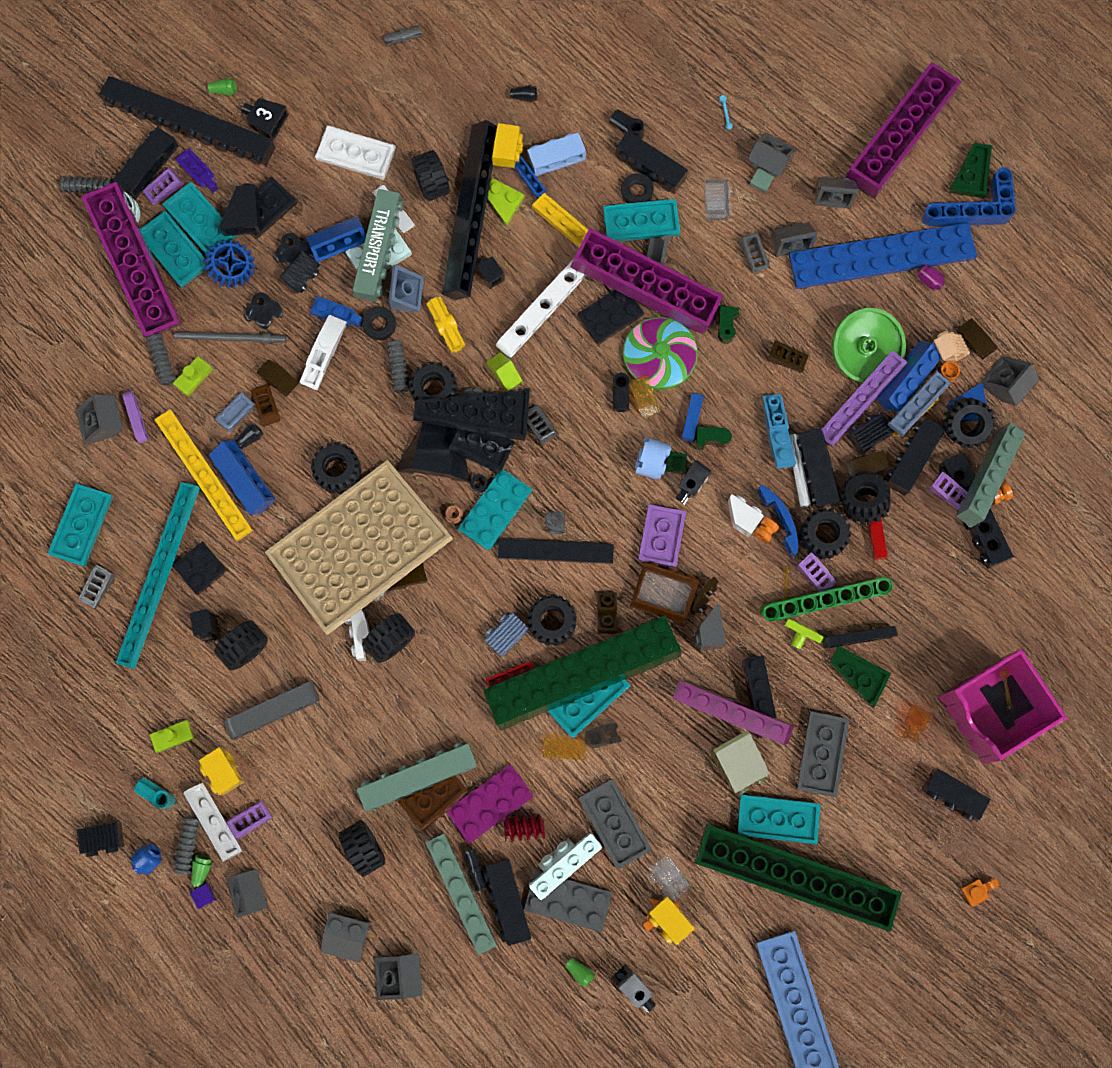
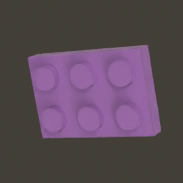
M648 505L638 561L646 563L651 561L662 566L676 568L686 511Z

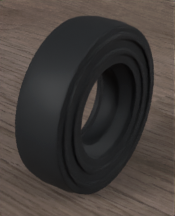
M631 174L622 183L621 194L627 204L649 202L653 197V183L644 174ZM635 184H640L644 187L645 191L642 195L635 196L630 191L631 187Z
M377 306L365 313L362 325L365 333L370 338L384 340L394 333L396 319L389 309ZM377 317H383L387 322L386 326L381 330H377L372 326L373 320Z

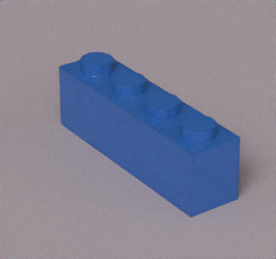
M918 342L904 359L907 361V365L876 398L885 410L899 412L941 359L933 342Z
M234 440L222 441L209 454L214 466L219 469L224 480L231 486L235 496L240 499L245 510L250 515L262 514L276 500Z

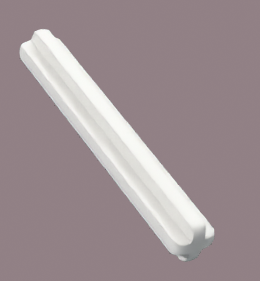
M791 434L789 436L796 461L793 470L799 503L801 507H808L811 505L805 469L801 460L802 452L799 450L796 439H799L798 434Z

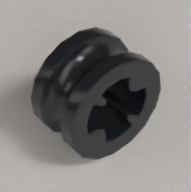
M475 475L471 479V487L476 493H483L488 488V481L483 475ZM480 479L482 480L484 486H480L479 488H477L476 484L474 483L479 482Z

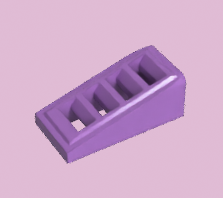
M169 167L142 191L152 205H155L178 190L185 183ZM160 186L163 191L160 192L157 187ZM152 190L157 194L156 197L151 193Z
M944 472L937 477L929 488L931 492L958 511L963 500L960 504L957 503V500L961 495L965 498L968 493ZM942 482H944L945 485L941 489L939 486ZM948 487H951L952 489L949 491V493H945L946 489ZM954 491L958 492L955 498L952 499L951 495Z
M812 552L796 567L817 590L832 587L837 582ZM809 562H812L813 565L809 569H807L805 566ZM817 567L819 570L812 575L810 572ZM822 573L824 576L817 581L815 578ZM828 579L829 582L824 587H822L820 584L824 580Z
M260 801L226 821L237 841L272 817L264 803ZM258 808L264 816L262 819H260L256 812ZM252 813L257 822L253 823L249 814ZM244 817L249 824L247 828L241 820ZM237 822H238V824L240 825V827H241V829H242V831H240V832L238 831V829H237L236 826H235V823H237Z

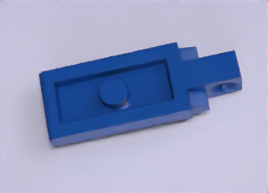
M319 296L316 297L310 311L311 315L327 320L328 316L331 315L346 321V326L348 327L350 324L360 327L363 321L362 317L356 315L355 311L351 308Z

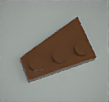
M453 776L433 785L432 788L415 793L414 796L407 799L403 798L398 803L424 832L469 791L456 776Z

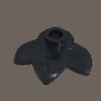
M287 233L281 238V245L275 251V258L277 263L287 261L290 264L299 251L304 250L312 257V250L307 242L299 240L295 234ZM288 239L293 240V244L290 246L286 243Z
M259 292L252 297V304L246 308L245 317L247 321L256 320L260 327L268 329L272 317L281 318L283 317V312L276 301L270 300L267 294ZM260 298L264 299V304L259 305L257 302Z

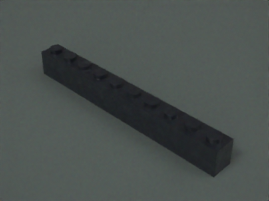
M108 76L99 93L103 103L111 108L117 107L126 114L132 113L142 120L148 119L157 126L162 127L163 125L175 133L181 132L190 139L196 138L208 146H217L223 152H232L235 156L242 159L244 157L250 159L251 162L257 165L263 164L267 166L275 150L273 140L111 76Z
M488 120L472 125L442 290L443 295L454 300L468 298L471 295L493 169L492 155L497 126Z

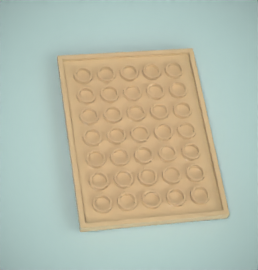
M387 460L265 551V553L325 634L328 635L453 540V538Z

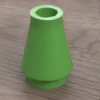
M228 77L215 82H209L208 90L210 93L232 96V94H236L237 86L235 80Z
M196 855L192 861L191 885L203 886L204 880L212 866V858Z
M573 957L565 965L579 986L582 985L586 988L596 976L591 968L578 962Z

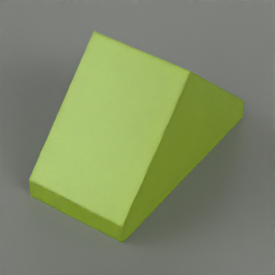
M501 352L486 362L488 368L506 391L512 390L523 382L512 361Z

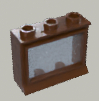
M644 562L629 609L633 610V608L644 611V614L647 615L654 614L660 617L665 615L668 622L672 620L681 623L680 626L684 627L699 580H696V577L691 574H685V576L678 574V571L673 568H660L659 564L655 562Z

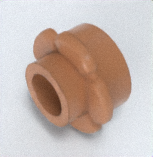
M457 505L447 507L444 512L446 521L449 523L460 522L463 516L462 509H459Z

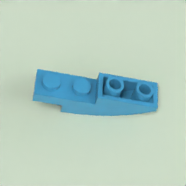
M782 395L763 396L766 430L776 469L795 467L796 461L788 432L789 425Z

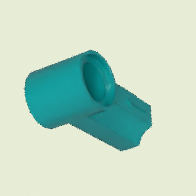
M142 777L137 782L134 792L151 802L156 808L170 809L175 804V796L172 792L164 790L146 777ZM163 795H166L167 801L162 805L160 799Z

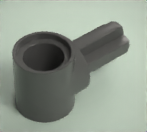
M548 512L544 516L548 533L564 534L565 513Z

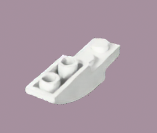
M331 315L328 316L305 364L306 368L299 383L318 391L331 357H333L345 329L346 321Z
M361 609L345 621L346 625L352 624V626H349L350 637L354 638V645L351 646L353 657H356L358 661H366L363 641L370 633V628L365 613Z

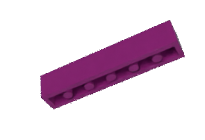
M679 680L673 699L783 745L788 744L794 728L793 724L687 681Z

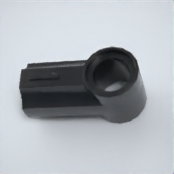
M619 109L614 111L609 120L611 125L625 134L630 131L643 139L644 123L641 119H633Z
M617 373L613 378V411L615 412L629 411L630 379L625 373ZM624 380L626 385L620 387L616 384V381Z

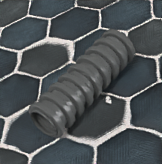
M63 176L60 181V187L64 193L68 191L69 193L80 192L83 194L85 192L88 194L112 184L113 180L110 178H102L101 180L100 178L95 179L92 177H85L84 179L83 177L73 178L69 176L67 178Z
M154 334L147 337L146 342L150 348L149 351L155 364L154 367L157 369L156 373L158 374L159 384L163 386L171 385L176 380V377H174L173 367L169 361L168 351L164 345V340H162L163 336L161 334Z
M393 340L386 344L387 352L389 353L388 358L390 359V370H392V381H394L392 383L394 386L393 390L396 393H404L410 390V386L408 385L409 380H407V369H405L407 366L405 363L406 359L404 358V348L402 347L403 342Z
M185 817L183 818L184 824L181 826L183 831H180L182 836L179 837L181 841L178 843L179 849L176 851L178 856H175L177 861L174 862L175 868L173 872L189 875L191 874L189 870L192 868L191 861L194 860L192 855H195L193 849H196L194 844L197 842L196 836L199 834L197 830L200 829L198 827L200 821L195 818Z

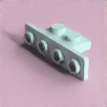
M588 833L576 845L568 838L566 841L561 842L552 853L542 858L538 865L543 870V873L533 880L529 887L542 900L595 855L602 846L591 833Z

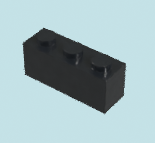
M939 768L932 770L922 788L923 791L927 792V797L934 801H937V799L942 801L944 807L951 811H959L962 813L961 817L970 822L981 819L991 800Z

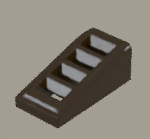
M774 340L767 361L803 373L809 355ZM777 350L781 351L779 356H776ZM784 352L788 353L786 360L783 359ZM791 355L795 356L793 363L789 361ZM798 357L802 358L799 366L796 365Z

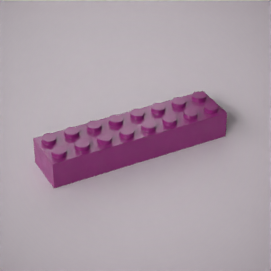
M931 62L849 168L846 178L855 180L857 187L873 198H876L954 96L962 81Z
M114 182L81 196L144 337L147 338L154 334H161L182 325L181 318L121 185Z
M589 228L571 264V268L701 334H704L723 297V295L591 228Z

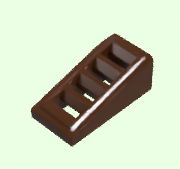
M269 384L252 389L251 392L262 425L267 426L281 421ZM268 393V395H265V396H262V397H259V398L257 397V396H259V395Z

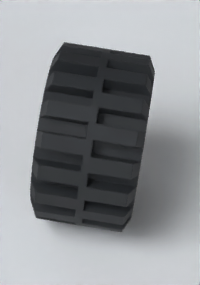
M430 150L412 157V168L424 198L429 202L448 195L450 192L448 179L437 153L434 150Z
M430 362V365L424 363L422 364L423 368H416V374L412 373L411 375L412 380H410L409 385L414 402L416 400L432 398L448 399L451 396L458 395L456 377L453 371H450L446 365L443 367L442 363L438 362L437 365H434V362ZM432 380H438L445 384L443 391L437 395H428L423 392V388Z
M970 397L969 399L961 398V401H954L955 405L953 406L949 405L948 409L950 410L944 413L946 419H943V424L945 425L944 428H946V435L952 441L962 447L973 448V445L979 447L981 442L986 443L988 436L992 437L993 433H991V430L996 428L993 425V422H996V418L992 416L994 412L989 409L988 405ZM975 412L978 416L977 426L972 431L963 433L960 429L961 419L966 414Z
M334 442V445H331V443H328L326 448L323 446L319 448V453L315 452V459L312 458L311 461L313 465L311 466L312 475L323 490H329L333 494L335 491L338 494H342L343 490L347 491L349 487L356 484V481L359 482V474L362 472L361 464L356 453H354L352 448H348L346 444L342 443L340 445L339 442ZM343 460L347 463V467L342 475L331 477L326 474L327 466L332 461Z
M863 472L861 475L857 473L855 477H849L848 481L844 482L841 498L843 512L846 513V517L852 518V521L855 523L860 521V524L864 525L865 522L873 524V521L879 522L881 517L885 518L887 516L886 512H889L891 505L890 486H888L886 480H883L882 476L879 475L877 477L876 473L873 472L871 474ZM862 495L875 497V499L868 502L859 501L857 498Z
M822 508L820 511L818 509L806 518L802 524L803 526L800 528L801 535L799 537L803 541L802 547L807 548L806 552L808 554L812 552L816 557L819 556L820 559L824 560L826 557L831 559L839 555L847 547V544L850 542L849 537L852 534V531H849L850 523H846V516L842 518L840 516L842 513L840 511L835 513L832 508L826 510V508ZM824 524L831 527L835 533V541L832 543L820 541L815 533L816 526Z
M551 594L548 597L546 595L542 596L540 600L538 598L535 604H532L530 612H528V626L532 636L538 642H543L548 646L550 644L557 646L559 643L563 644L567 639L571 638L576 628L577 616L570 601L563 599L560 595L556 597L555 594ZM548 610L560 612L564 618L562 627L555 631L545 629L541 625L543 613Z
M397 613L378 624L366 636L363 646L377 663H382L399 653L413 639L416 631L401 613Z
M253 620L245 621L222 637L216 645L214 653L229 670L233 671L253 660L264 649L268 638Z
M360 820L339 833L340 844L351 865L359 875L365 877L385 865L383 851L366 823Z

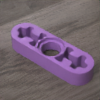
M134 392L123 393L125 406L138 443L149 441Z

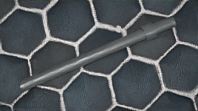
M176 331L174 333L175 339L263 342V344H272V342L286 343L287 341L286 335H272V333L234 334Z

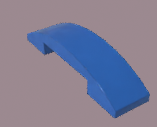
M762 485L758 488L757 493L765 508L770 505L773 506L788 535L782 542L790 558H793L798 552V538L793 519L779 497Z

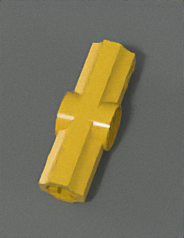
M441 297L431 299L426 304L440 336H443L451 353L462 350L465 347V343L452 314H449Z

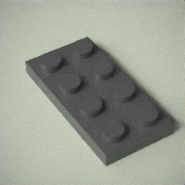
M812 711L809 712L796 790L837 798L849 719Z
M614 779L578 798L617 870L652 850Z
M534 871L532 881L535 880L540 874H542V872ZM565 879L542 900L530 888L524 911L602 932L612 892Z

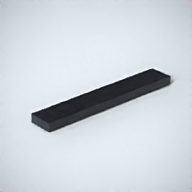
M499 539L498 559L613 564L614 544Z

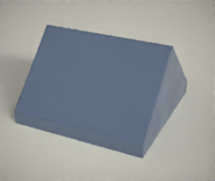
M393 265L389 295L391 309L420 312L424 277L398 265Z

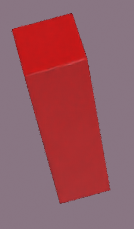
M882 519L879 522L873 521V524L867 522L873 560H884L888 557Z
M530 661L487 678L486 681L488 686L491 687L533 670L534 667Z

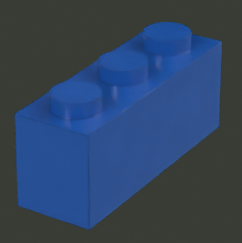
M356 216L306 237L316 262H320L365 243L366 235Z

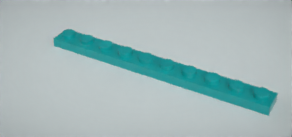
M181 482L115 664L131 669L136 668L200 487Z

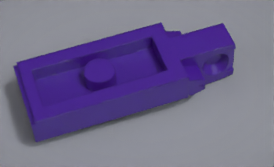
M190 148L175 159L202 188L207 186L213 193L219 189L213 181L215 176L212 171Z

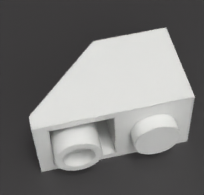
M732 494L728 500L733 528L749 538L764 515L761 514V510L757 507H751L746 504L742 497Z

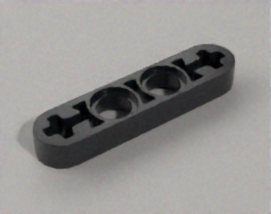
M896 626L825 637L822 639L823 648L828 649L837 646L897 637L898 633Z

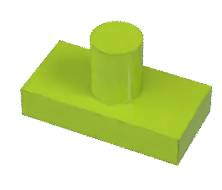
M197 356L190 365L184 367L183 373L173 384L189 397L213 371V368Z
M787 618L784 623L785 626L796 631L790 644L798 649L802 648L807 637L818 643H821L824 637L822 634L790 618Z
M189 720L150 734L156 753L195 739Z

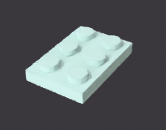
M396 228L394 230L395 242L394 245L390 246L389 250L391 251V258L389 262H386L385 266L387 270L412 255V252ZM364 243L345 251L357 271Z

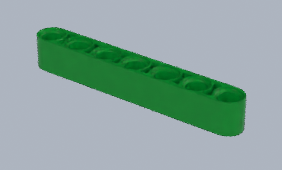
M875 576L766 602L760 606L759 613L765 620L777 621L886 595L892 591L893 583L889 578ZM884 580L885 587L879 590L878 584ZM862 585H866L867 590L861 595L859 589ZM847 589L848 596L842 599L841 592ZM824 594H829L830 599L827 603L822 602ZM810 598L811 604L805 608L803 602L805 599ZM791 602L792 610L785 612V605ZM773 607V614L767 617L766 609Z

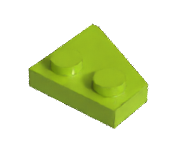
M493 178L490 182L487 200L492 204L495 212L502 218L503 223L508 226L524 200L525 195Z

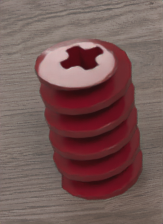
M530 814L528 820H526L524 815H521L520 821H518L516 816H513V820L510 822L508 816H506L504 820L505 842L508 836L511 842H514L515 836L518 837L519 841H522L523 835L526 836L527 840H530L531 834L534 835L536 840H538L539 834L545 839L544 819H542L540 814H537L536 820H534L532 814Z

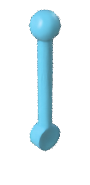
M721 95L719 101L723 105L727 123L726 129L731 130L733 125L730 123L727 111V97Z

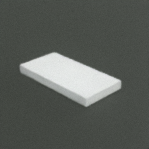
M327 125L315 158L318 161L384 180L396 146Z

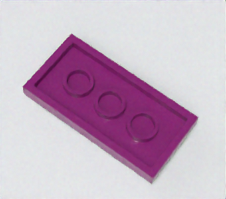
M510 764L457 802L447 813L468 844H470L534 796Z

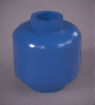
M153 844L142 845L131 857L133 870L138 874L145 875L151 874L162 861L160 849Z

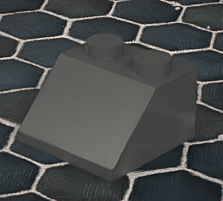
M765 132L756 141L748 160L751 161L753 166L757 168L762 167L767 170L768 174L780 177L796 153L797 148Z
M829 176L819 177L816 183L814 205L851 209L858 194L856 181L848 178L833 179Z
M798 222L789 227H776L770 237L775 256L779 257L789 255L791 252L812 249L817 232L809 222Z
M1002 356L980 383H983L984 388L1000 401L1017 406L1036 384L1039 377L1032 364Z
M93 395L76 409L84 445L113 438L123 430L114 395Z
M716 605L698 628L695 636H693L694 646L698 647L699 652L722 649L726 644L720 605Z
M330 912L323 934L321 952L360 963L372 922Z
M419 953L374 958L378 1000L407 999L422 996Z

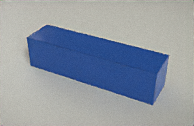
M520 156L519 162L515 163V168L513 169L537 200L543 193L547 194V190L522 156Z
M695 393L691 395L681 439L683 441L692 443L694 441L704 395Z

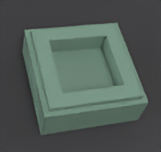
M758 168L749 186L766 193L774 176Z

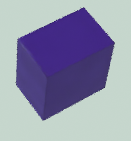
M205 884L190 892L197 909H201L217 900L210 884Z

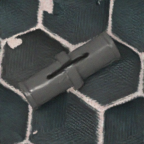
M417 25L404 30L401 28L397 32L384 34L387 46L400 42L406 43L407 40L421 37V33Z

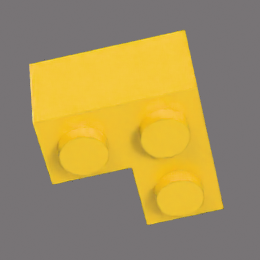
M498 123L492 155L493 165L515 168V163L519 162L520 153L522 154L524 144L522 142L523 134H520V126Z
M219 747L199 760L201 764L199 768L205 777H209L211 781L209 785L215 794L225 795L244 783L236 770L238 765L229 750Z
M665 896L648 912L651 915L648 919L655 928L660 926L663 930L660 934L669 944L673 942L675 945H678L695 929L668 896Z

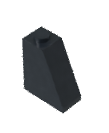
M245 183L241 186H236L220 224V230L224 236L261 233L259 192L255 184Z

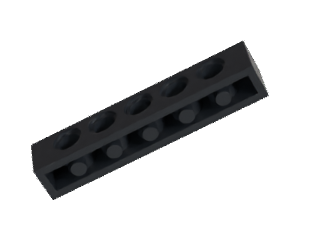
M964 453L945 460L939 465V474L944 472L968 492L975 475ZM954 474H958L961 477V481H957L954 478ZM951 487L947 488L948 493L952 489ZM954 491V493L951 496L955 498L958 492ZM962 495L957 500L958 504L964 499ZM991 508L985 520L973 527L963 522L966 530H969L972 536V544L975 548H978L982 564L986 565L987 569L1014 557ZM979 525L985 527L986 533H982L979 530ZM987 542L993 544L994 550H990L987 547Z

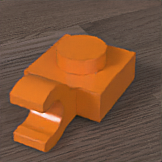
M991 878L984 883H981L980 879H976L960 889L970 907H973L990 898L987 892L999 887L1000 884L996 878Z

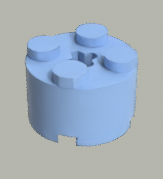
M645 437L642 442L644 447L640 448L634 473L657 480L665 472L666 464L664 461L670 454L671 446L668 443Z

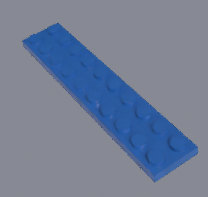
M969 223L789 253L796 289L923 268L926 264L928 266H938L974 260L977 257Z

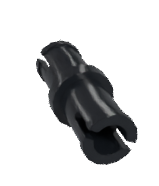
M476 848L463 852L469 867L467 871L468 874H471L475 891L487 888L488 886L482 872L484 868L483 865H480Z

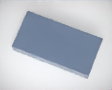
M241 392L215 420L230 433L256 405Z

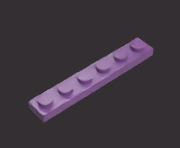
M893 350L822 428L826 443L830 447H833L907 365V361Z

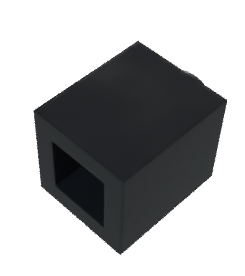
M493 256L482 259L477 265L478 273L489 290L505 281L504 272Z

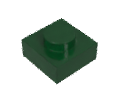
M670 452L667 457L665 472L684 474L687 454Z

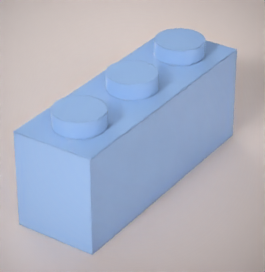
M578 132L567 134L557 140L552 139L542 145H534L527 149V157L533 173L539 176L586 160V150Z

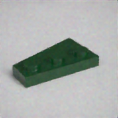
M974 142L948 191L949 193L985 198L992 145Z
M837 646L829 665L872 708H875L891 673Z

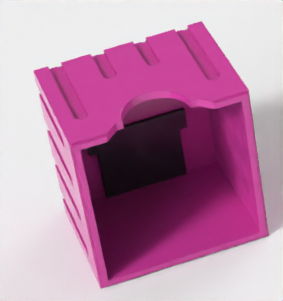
M1022 649L1001 657L996 662L983 668L980 672L967 678L964 682L949 689L948 692L938 696L940 701L944 702L947 706L945 708L951 718L955 719L958 723L956 725L963 736H966L969 740L967 742L974 753L979 755L980 758L978 759L981 764L1001 761L1068 719Z

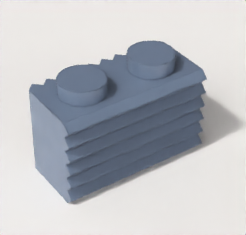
M512 612L509 615L507 613L504 614L498 621L500 624L495 629L492 627L485 634L487 637L485 642L501 658L529 631V628Z

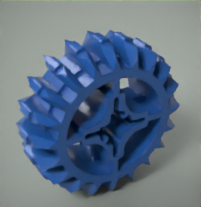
M224 239L221 241V244L216 241L215 247L210 246V252L205 254L207 257L204 259V264H206L205 271L209 272L207 276L208 278L214 277L213 283L219 281L220 287L223 284H227V289H230V285L233 284V287L236 289L238 283L244 286V280L249 282V276H253L254 271L252 269L255 268V264L252 262H254V257L250 256L251 250L245 251L246 245L239 246V240L236 244H233L232 239H229V243H226ZM227 252V255L225 257H219V259H216V257L219 254ZM234 253L240 256L243 261H241V259H237L234 256ZM229 257H230V262H231V265H232L231 268H230V271H229V266H228V263H227V262L229 261ZM216 267H218V269L224 270L226 275L219 272ZM244 269L240 274L232 276L234 271Z

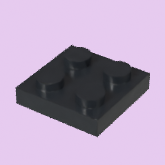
M203 541L172 565L196 595L202 593L228 571Z

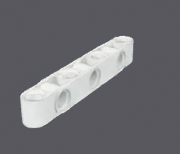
M573 260L497 342L496 347L509 358L524 345L587 276L571 268ZM571 277L573 282H567L564 278ZM547 303L549 308L543 309L540 304ZM522 329L525 334L520 336L515 331Z

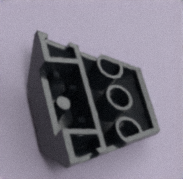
M422 422L398 464L396 471L409 474L421 473L451 478L454 481L470 483L466 457L449 449L458 429Z

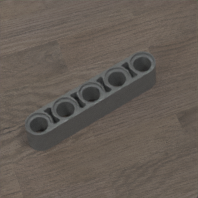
M308 682L226 719L224 724L230 739L234 740L318 702L320 698L313 682Z

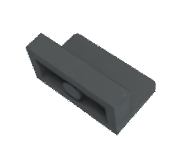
M666 235L665 240L650 238L647 257L664 265L670 235Z
M257 869L227 878L237 918L267 908Z

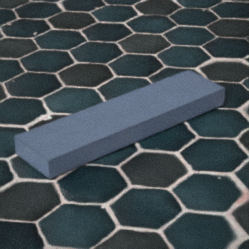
M936 371L887 425L903 437L951 382Z

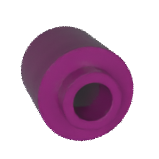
M927 264L917 275L920 278L919 281L932 291L935 289L939 291L946 283L944 281L945 276L933 266H928Z

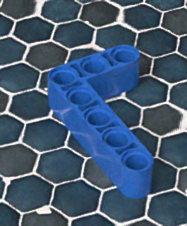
M1004 167L997 170L991 179L992 202L932 203L926 207L922 214L921 220L926 226H951L969 223V225L1008 223L1016 210L1012 172Z

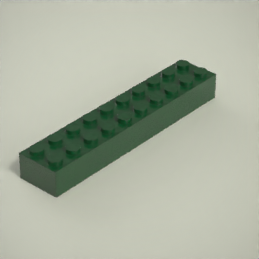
M664 615L486 688L483 691L496 725L502 731L546 713L549 710L681 657V649Z
M705 825L693 863L888 932L892 930L902 892L711 825Z

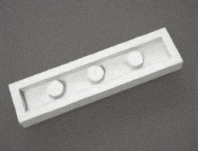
M203 782L186 790L183 794L222 861L224 862L239 854L242 849Z

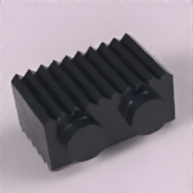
M304 250L299 251L277 280L293 294L302 293L308 286L306 282L309 278L313 279L318 274L320 264Z
M882 413L877 416L872 414L865 419L866 423L861 426L858 423L850 429L851 432L847 437L860 455L893 434L894 430L887 425L888 421Z
M207 609L189 613L193 635L205 643H212L221 636L219 634L218 620L216 619L218 616Z
M116 822L77 830L79 854H86V857L98 856V851L106 850V854L118 852V848L124 847L122 823Z

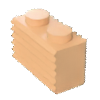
M944 331L938 334V338L933 341L943 361L956 362L970 354L969 348H966L967 345H965L964 338H961L962 335Z

